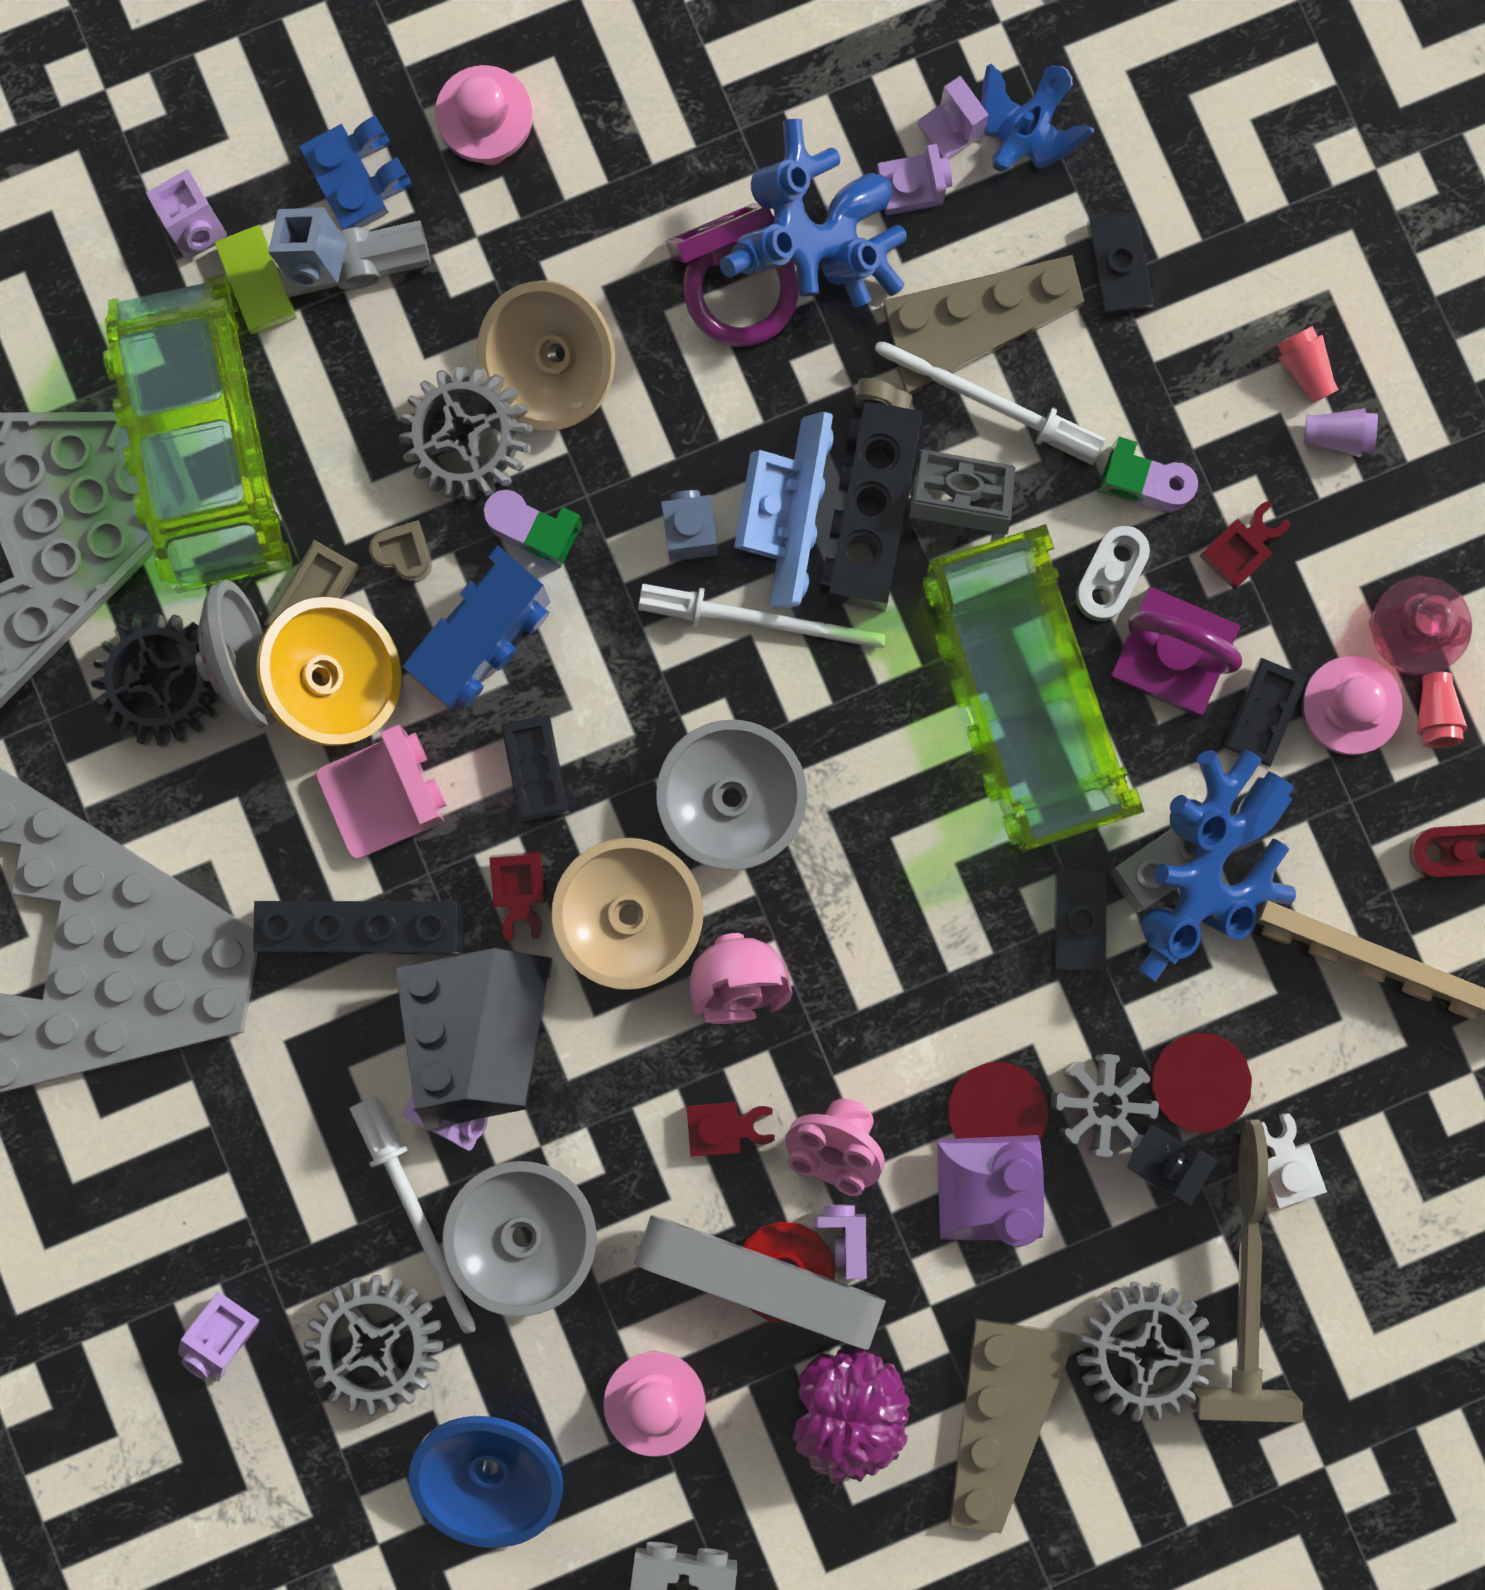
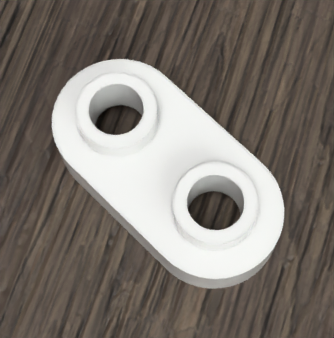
M1118 526L1111 529L1101 540L1076 591L1078 608L1086 617L1095 621H1106L1114 618L1124 608L1149 558V543L1141 531L1131 526ZM1118 546L1126 547L1130 552V560L1122 562L1116 559L1114 548ZM1096 589L1106 591L1109 596L1108 603L1105 605L1095 603L1092 598V592Z

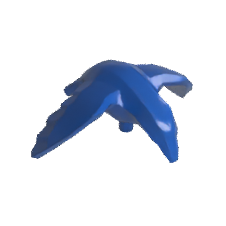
M992 64L986 66L981 105L989 116L984 134L1002 140L998 150L992 156V164L995 170L999 172L1006 171L1023 155H1027L1036 168H1044L1063 158L1093 134L1094 128L1085 124L1073 126L1066 131L1056 130L1050 125L1056 106L1073 85V78L1065 67L1061 65L1046 67L1035 94L1026 104L1021 106L1012 102L1005 93V81L1000 70L996 69Z

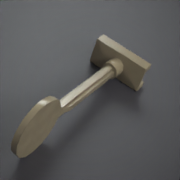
M1247 1120L1242 1128L1238 1158V1185L1244 1216V1227L1239 1249L1236 1366L1232 1367L1231 1388L1191 1387V1392L1197 1397V1401L1191 1404V1409L1198 1410L1199 1420L1302 1423L1303 1402L1292 1390L1262 1389L1263 1370L1259 1368L1262 1240L1259 1231V1221L1263 1217L1267 1200L1268 1152L1262 1123L1260 1120Z

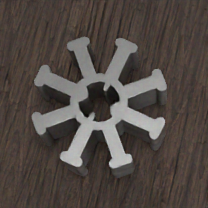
M1098 1054L1095 1057L1096 1061L1099 1062L1097 1084L1085 1072L1084 1063L1073 1062L1064 1069L1063 1074L1070 1076L1084 1093L1081 1095V1098L1065 1097L1064 1093L1053 1092L1051 1094L1050 1106L1054 1110H1063L1064 1107L1080 1108L1082 1114L1066 1128H1059V1133L1067 1142L1077 1144L1079 1142L1078 1137L1094 1124L1093 1146L1089 1148V1153L1101 1157H1111L1113 1155L1112 1150H1110L1111 1127L1123 1138V1145L1125 1147L1136 1149L1144 1135L1138 1134L1125 1118L1128 1113L1143 1114L1146 1118L1156 1119L1158 1117L1159 1103L1151 1100H1145L1143 1103L1128 1102L1127 1095L1141 1083L1150 1082V1077L1142 1068L1131 1067L1129 1074L1114 1086L1116 1063L1120 1061V1057L1118 1055ZM1097 1094L1107 1097L1113 1096L1115 1104H1110L1109 1106L1115 1108L1111 1116L1106 1114L1096 1115L1094 1113L1093 1106L1099 1105L1093 1102Z

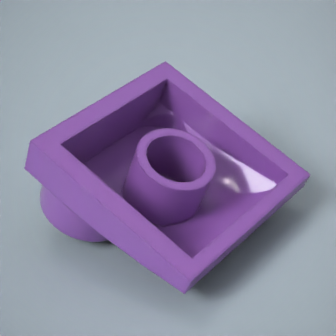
M1038 1135L937 1140L940 1239L1002 1240L1012 1246H1025L1043 1237L1044 1180L1041 1144Z

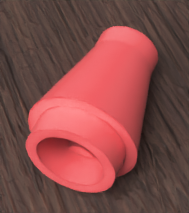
M1313 326L1277 344L1282 354L1278 359L1306 392L1311 403L1339 390L1333 378L1323 335L1317 336Z
M1433 672L1422 676L1423 688L1417 735L1422 736L1423 746L1428 748H1447L1463 743V733L1468 728L1453 685L1452 674L1448 672Z

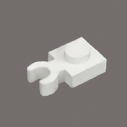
M1289 1113L1279 1115L1283 1131L1276 1138L1269 1135L1265 1123L1261 1122L1264 1127L1267 1147L1270 1148L1272 1154L1268 1156V1188L1275 1207L1279 1209L1327 1192L1310 1144L1305 1143L1296 1147L1293 1140L1297 1129L1296 1123Z

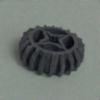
M153 613L150 618L149 628H147L141 618L135 617L132 619L133 633L129 634L120 626L115 628L114 632L121 640L117 646L107 641L102 643L101 648L110 654L108 661L95 659L93 666L105 672V676L92 679L91 686L98 690H106L94 702L101 709L111 708L106 713L104 720L111 726L121 722L119 735L129 738L136 732L137 743L143 746H147L154 735L157 745L164 748L168 747L170 742V732L173 733V736L179 743L183 744L188 741L187 726H190L199 734L205 731L204 725L199 720L202 714L211 719L218 717L219 713L210 707L209 703L211 699L216 701L222 700L216 694L210 681L203 680L196 664V653L200 652L198 642L199 625L191 622L183 629V619L173 614L165 626L163 616L159 613ZM167 642L182 645L187 648L193 659L182 662L180 659L165 662L163 655L157 651L155 644ZM138 654L140 660L139 670L134 676L125 680L124 686L126 669L131 660ZM157 668L169 676V681L163 680L167 684L162 689L163 693L151 685V680H156L153 676L158 672ZM197 674L193 695L182 708L179 698L180 692L184 685L195 680L194 675ZM134 698L140 701L154 698L157 706L163 709L165 717L159 719L140 717L131 709L127 701Z

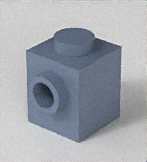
M324 208L278 209L268 253L292 285L311 288L318 284H338L347 241Z
M686 490L671 494V500L661 501L669 562L718 555L711 495L700 496V491Z

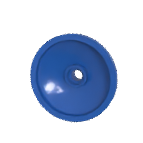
M489 1416L461 1417L437 1426L421 1440L414 1452L409 1468L411 1495L422 1515L435 1528L447 1536L460 1542L480 1547L498 1548L514 1546L536 1537L555 1518L563 1493L561 1469L554 1454L547 1445L526 1428L508 1420Z

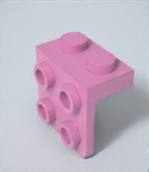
M400 725L380 732L383 741L327 764L317 772V779L348 852L354 858H364L445 822L440 808L447 806L436 779L427 781L420 763L426 761L427 757L416 733L408 735Z

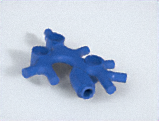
M802 119L784 120L782 122L785 144L784 160L757 170L751 179V192L755 201L763 208H773L775 214L773 225L743 234L733 247L732 254L721 259V271L725 276L733 277L740 272L744 274L762 272L784 265L791 260L797 267L799 296L806 297L819 294L817 271L819 261L821 260L825 277L832 284H844L853 308L871 301L863 279L871 275L875 277L889 296L896 295L905 284L890 266L887 260V252L906 241L907 235L904 228L900 225H895L868 240L859 238L856 232L858 222L887 207L892 197V186L889 180L880 174L867 173L842 187L832 199L826 221L821 225L813 223L804 210L802 197L809 188L811 179L840 164V155L836 149L828 148L811 156L805 149Z
M1244 749L1227 774L1224 773L1215 751L1209 750L1201 753L1197 757V762L1206 783L1207 794L1205 800L1200 802L1195 799H1188L1185 795H1178L1170 803V824L1174 833L1178 837L1197 845L1193 858L1187 864L1182 866L1160 864L1155 870L1154 877L1156 882L1162 885L1178 887L1180 895L1174 910L1168 907L1151 909L1145 914L1141 923L1142 932L1147 942H1149L1148 947L1152 951L1138 971L1156 982L1169 962L1175 965L1179 959L1190 956L1197 949L1201 940V929L1199 926L1201 921L1234 940H1241L1247 937L1256 925V906L1264 901L1290 905L1296 898V890L1293 886L1273 882L1275 870L1290 850L1285 844L1275 838H1272L1249 874L1241 882L1235 885H1227L1222 880V868L1226 858L1234 850L1247 846L1268 833L1292 801L1289 795L1294 787L1282 777L1268 771L1264 778L1258 777L1241 801L1236 814L1230 815V809L1234 800L1262 761L1260 757L1247 749Z

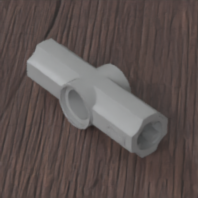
M419 220L375 231L362 227L340 230L347 244L338 284H318L311 288L292 285L280 267L279 271L285 292L288 297L336 286L344 290L366 288L378 283L381 280V276L431 265L427 241L421 221Z

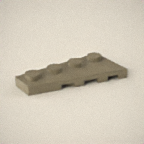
M975 1319L949 1517L950 1526L995 1533L1002 1532L1077 1337L1076 1333Z

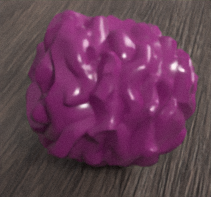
M859 1347L853 1348L850 1351L840 1349L835 1356L821 1353L815 1357L799 1375L798 1379L801 1383L799 1397L809 1412L796 1421V1428L793 1433V1441L797 1443L796 1450L801 1455L808 1457L810 1467L820 1474H828L831 1483L845 1482L850 1480V1478L862 1482L867 1474L874 1476L880 1469L886 1468L892 1461L897 1460L899 1456L898 1451L903 1450L907 1443L908 1436L905 1434L906 1427L904 1424L909 1419L907 1408L910 1406L908 1395L905 1394V1386L902 1385V1380L894 1364L886 1363L883 1365L882 1358L867 1352L866 1349Z

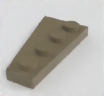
M1070 255L885 299L883 301V309L894 346L925 360L932 367L941 368L953 374L960 370L962 366L981 356H988L1003 348L1010 341L1024 334L1028 335L1082 307L1084 297L1074 259ZM898 364L904 391L911 395L934 381L929 376L921 375Z

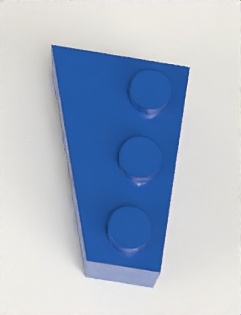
M499 546L488 557L495 565L477 585L473 582H469L460 593L464 598L462 602L446 619L440 618L403 666L416 681L452 712L459 705L467 708L482 692L484 685L480 681L492 668L497 671L501 670L517 651L513 644L525 631L533 634L550 614L546 607L551 602L544 585Z

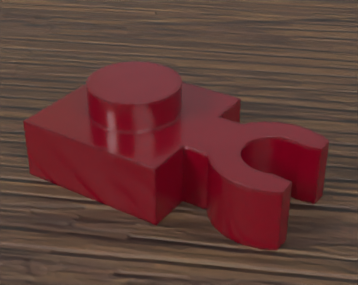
M1269 501L1260 504L1253 511L1249 521V528L1237 518L1200 554V557L1233 590L1245 581L1272 554L1263 542L1277 540L1290 526V522L1287 519L1277 528L1265 526L1263 514L1272 506Z
M541 851L490 856L494 907L509 906V915L504 920L502 927L504 938L506 941H512L515 938L514 923L518 920H524L531 926L532 939H538L542 932V921L540 916L532 910V904L544 903L546 901Z
M736 1102L686 1106L690 1157L741 1153L739 1138L748 1137L754 1143L762 1145L775 1141L774 1134L761 1135L754 1129V1121L757 1117L773 1114L771 1107L757 1106L751 1109L746 1116H738Z

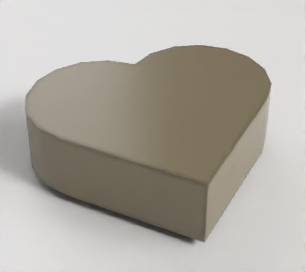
M860 378L853 406L863 410L864 402L870 401L910 409L913 397L905 391L896 389L895 386L888 382L872 378Z
M419 520L384 530L376 534L370 542L369 554L373 562L381 569L387 571L395 570L400 578L410 583L420 582L430 574L432 560Z

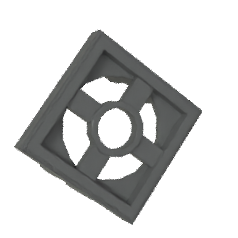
M919 449L906 526L918 528L920 519L989 531L992 532V542L1003 543L1005 534L1008 535L1011 522L1015 466ZM964 482L974 486L976 489L971 491L961 490L952 484ZM926 488L945 491L948 496L954 499V502L933 499ZM984 498L996 500L997 504L988 509L971 506L970 502Z

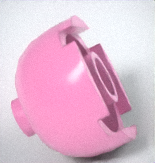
M730 933L718 937L715 940V944L708 947L695 960L689 979L693 1014L697 1017L702 1012L704 1022L711 1024H731L756 1019V1013L752 1009L761 1008L769 1004L772 1013L788 1003L792 996L789 975L780 956L770 945L753 938H744V935L740 933Z

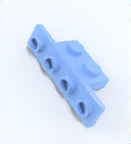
M822 411L802 418L794 460L762 450L754 451L750 454L734 548L777 559L770 598V607L783 609L799 606L801 599L808 589L809 576L806 570L809 552L813 548L817 537V527L814 524L818 503L825 491V479L823 477L825 459L833 444V431L831 430L833 415Z

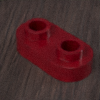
M1485 824L1433 827L1420 832L1414 837L1409 848V858L1412 866L1418 873L1429 878L1485 875V859L1480 858L1476 853L1477 844L1480 841L1485 843ZM1430 844L1440 849L1441 857L1437 863L1430 861L1427 857L1426 851Z

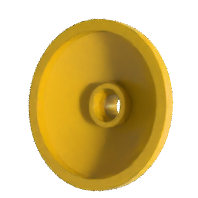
M331 597L304 600L278 615L267 628L261 640L256 665L261 694L274 717L287 730L299 738L324 746L352 744L375 733L393 713L398 702L402 682L399 655L387 630L373 615L360 606L346 600ZM313 671L319 672L323 677L322 686H318L313 682Z

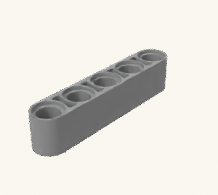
M651 1215L634 1260L636 1266L867 1350L871 1346L886 1300L871 1293L655 1215Z

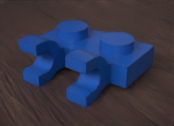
M376 115L358 125L351 135H348L341 123L299 146L342 230L363 227L388 214L389 211L383 200L413 186L398 157L381 166L372 177H370L361 158L391 145Z

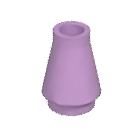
M1362 408L1323 415H1307L1304 445H1316L1361 457L1362 453H1374L1378 414L1366 413V409Z

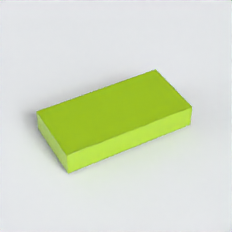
M260 224L214 242L251 335L297 318L291 300L285 292L276 262L268 253L269 245Z

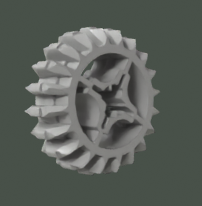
M456 366L453 380L446 371L440 370L436 373L439 386L437 388L426 380L422 381L420 387L426 397L422 400L411 395L408 398V403L417 408L415 415L402 414L400 417L401 422L412 425V432L400 434L399 440L402 443L414 445V448L408 450L403 455L404 460L410 463L421 461L415 468L413 475L417 479H424L430 476L428 489L434 492H438L445 485V496L451 499H456L462 489L466 500H476L478 485L486 496H491L495 493L494 478L500 484L509 486L512 480L505 471L507 467L517 471H522L524 468V464L514 458L516 452L530 453L531 445L519 441V435L529 434L533 431L532 425L517 422V419L528 413V407L524 404L510 406L519 395L517 389L509 387L501 391L504 385V378L494 374L487 381L486 370L480 367H476L469 377L466 367ZM464 394H480L491 402L497 412L490 415L483 413L473 416L468 406L462 404L459 396ZM443 407L446 418L445 424L439 432L431 435L434 419ZM462 424L475 427L474 431L468 434L469 443L456 440L464 432ZM499 427H501L499 447L492 459L486 464V461L489 459L486 452L487 441L492 435L499 432ZM458 450L463 460L470 463L473 472L455 474L439 461L436 454L441 452L450 453Z
M373 1275L371 1277L369 1291H366L360 1277L352 1279L350 1281L351 1297L341 1286L334 1288L332 1295L338 1306L336 1307L331 1302L322 1300L317 1305V1308L327 1320L312 1318L307 1325L312 1331L321 1334V1337L310 1338L304 1342L305 1349L319 1350L320 1356L314 1357L306 1363L307 1369L315 1370L323 1367L325 1374L314 1382L315 1386L320 1389L331 1381L336 1388L330 1393L328 1400L331 1403H336L346 1393L350 1396L346 1404V1410L351 1413L356 1411L361 1399H364L365 1410L368 1416H374L377 1413L379 1399H382L388 1413L395 1412L398 1409L396 1394L408 1405L416 1400V1396L410 1384L422 1390H426L430 1386V1380L421 1372V1369L429 1372H436L439 1369L440 1362L428 1357L427 1352L441 1351L444 1344L443 1341L438 1339L428 1340L427 1334L434 1333L441 1328L439 1320H433L426 1324L422 1320V1316L433 1309L432 1304L426 1302L416 1310L411 1303L417 1298L419 1290L412 1287L403 1298L398 1296L401 1288V1279L398 1278L391 1280L387 1291H382L383 1281L381 1275ZM372 1303L384 1305L395 1310L401 1317L387 1325H380L375 1323L368 1314L363 1315L358 1305ZM345 1316L350 1323L347 1328L353 1337V1346L351 1351L338 1361L335 1352V1334L341 1319ZM410 1329L414 1340V1354L411 1365L404 1375L398 1367L400 1361L395 1354V1343L403 1333ZM391 1330L394 1331V1334L384 1341L385 1345L380 1348V1350L385 1352L384 1356L381 1357L378 1352L374 1351L369 1355L367 1353L359 1359L354 1358L356 1354L364 1349L363 1345L368 1342V1340L363 1338L365 1333L373 1339L379 1335L382 1337ZM359 1366H369L374 1368L380 1377L385 1375L390 1384L381 1386L363 1384L353 1379L347 1373Z
M1137 1281L1131 1282L1129 1286V1299H1126L1120 1288L1114 1287L1111 1289V1296L1116 1304L1110 1308L1105 1301L1098 1298L1094 1305L1104 1315L1099 1321L1090 1315H1085L1082 1320L1087 1326L1095 1329L1093 1336L1086 1334L1077 1335V1342L1080 1345L1091 1347V1352L1082 1353L1076 1357L1077 1363L1081 1366L1094 1365V1369L1088 1371L1082 1379L1087 1386L1102 1382L1094 1394V1397L1100 1403L1108 1400L1115 1394L1110 1410L1117 1415H1120L1127 1404L1130 1403L1129 1414L1130 1418L1134 1421H1140L1145 1406L1148 1408L1150 1418L1155 1422L1160 1421L1162 1417V1404L1166 1405L1171 1414L1177 1416L1181 1413V1409L1176 1399L1182 1396L1186 1401L1194 1404L1197 1401V1397L1188 1389L1190 1385L1195 1382L1200 1387L1206 1388L1209 1384L1207 1378L1197 1373L1199 1366L1213 1368L1215 1365L1214 1359L1201 1355V1350L1210 1349L1215 1346L1214 1339L1210 1336L1197 1337L1199 1332L1209 1326V1322L1204 1317L1189 1320L1195 1313L1197 1304L1188 1300L1177 1308L1181 1292L1175 1288H1171L1163 1300H1161L1162 1287L1158 1282L1150 1283L1146 1297H1144L1141 1284ZM1144 1310L1143 1318L1138 1319L1137 1327L1132 1334L1109 1337L1120 1320L1133 1312ZM1160 1311L1167 1313L1178 1325L1184 1341V1350L1164 1344L1161 1338L1162 1325L1158 1323ZM1152 1337L1149 1344L1168 1355L1157 1353L1155 1356L1148 1355L1145 1358V1362L1140 1365L1139 1363L1142 1359L1129 1349L1123 1348L1135 1349L1136 1346L1143 1347L1146 1344V1340ZM1106 1352L1128 1359L1130 1363V1377L1133 1379L1131 1390L1120 1386L1112 1377L1107 1365ZM1178 1365H1181L1179 1371L1170 1382L1156 1390L1148 1391V1385H1153L1154 1376L1160 1368L1165 1366L1178 1367Z

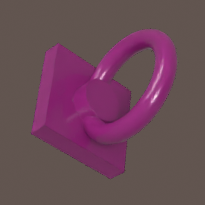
M751 203L665 240L672 259L683 263L689 261L685 272L683 290L685 304L692 320L708 337L728 346L748 347L771 339L789 322L798 301L797 269L794 262L789 260L786 264L775 267L780 281L779 298L770 315L758 324L748 327L727 325L718 320L706 305L703 295V281L708 267L720 264L722 258L732 254L733 247L743 234L773 225L774 217L771 210L761 207L758 203Z
M1149 587L1138 612L1133 614L1128 620L1129 633L1109 679L1200 718L1205 712L1220 674L1234 673L1242 666L1241 653L1233 645L1241 625Z

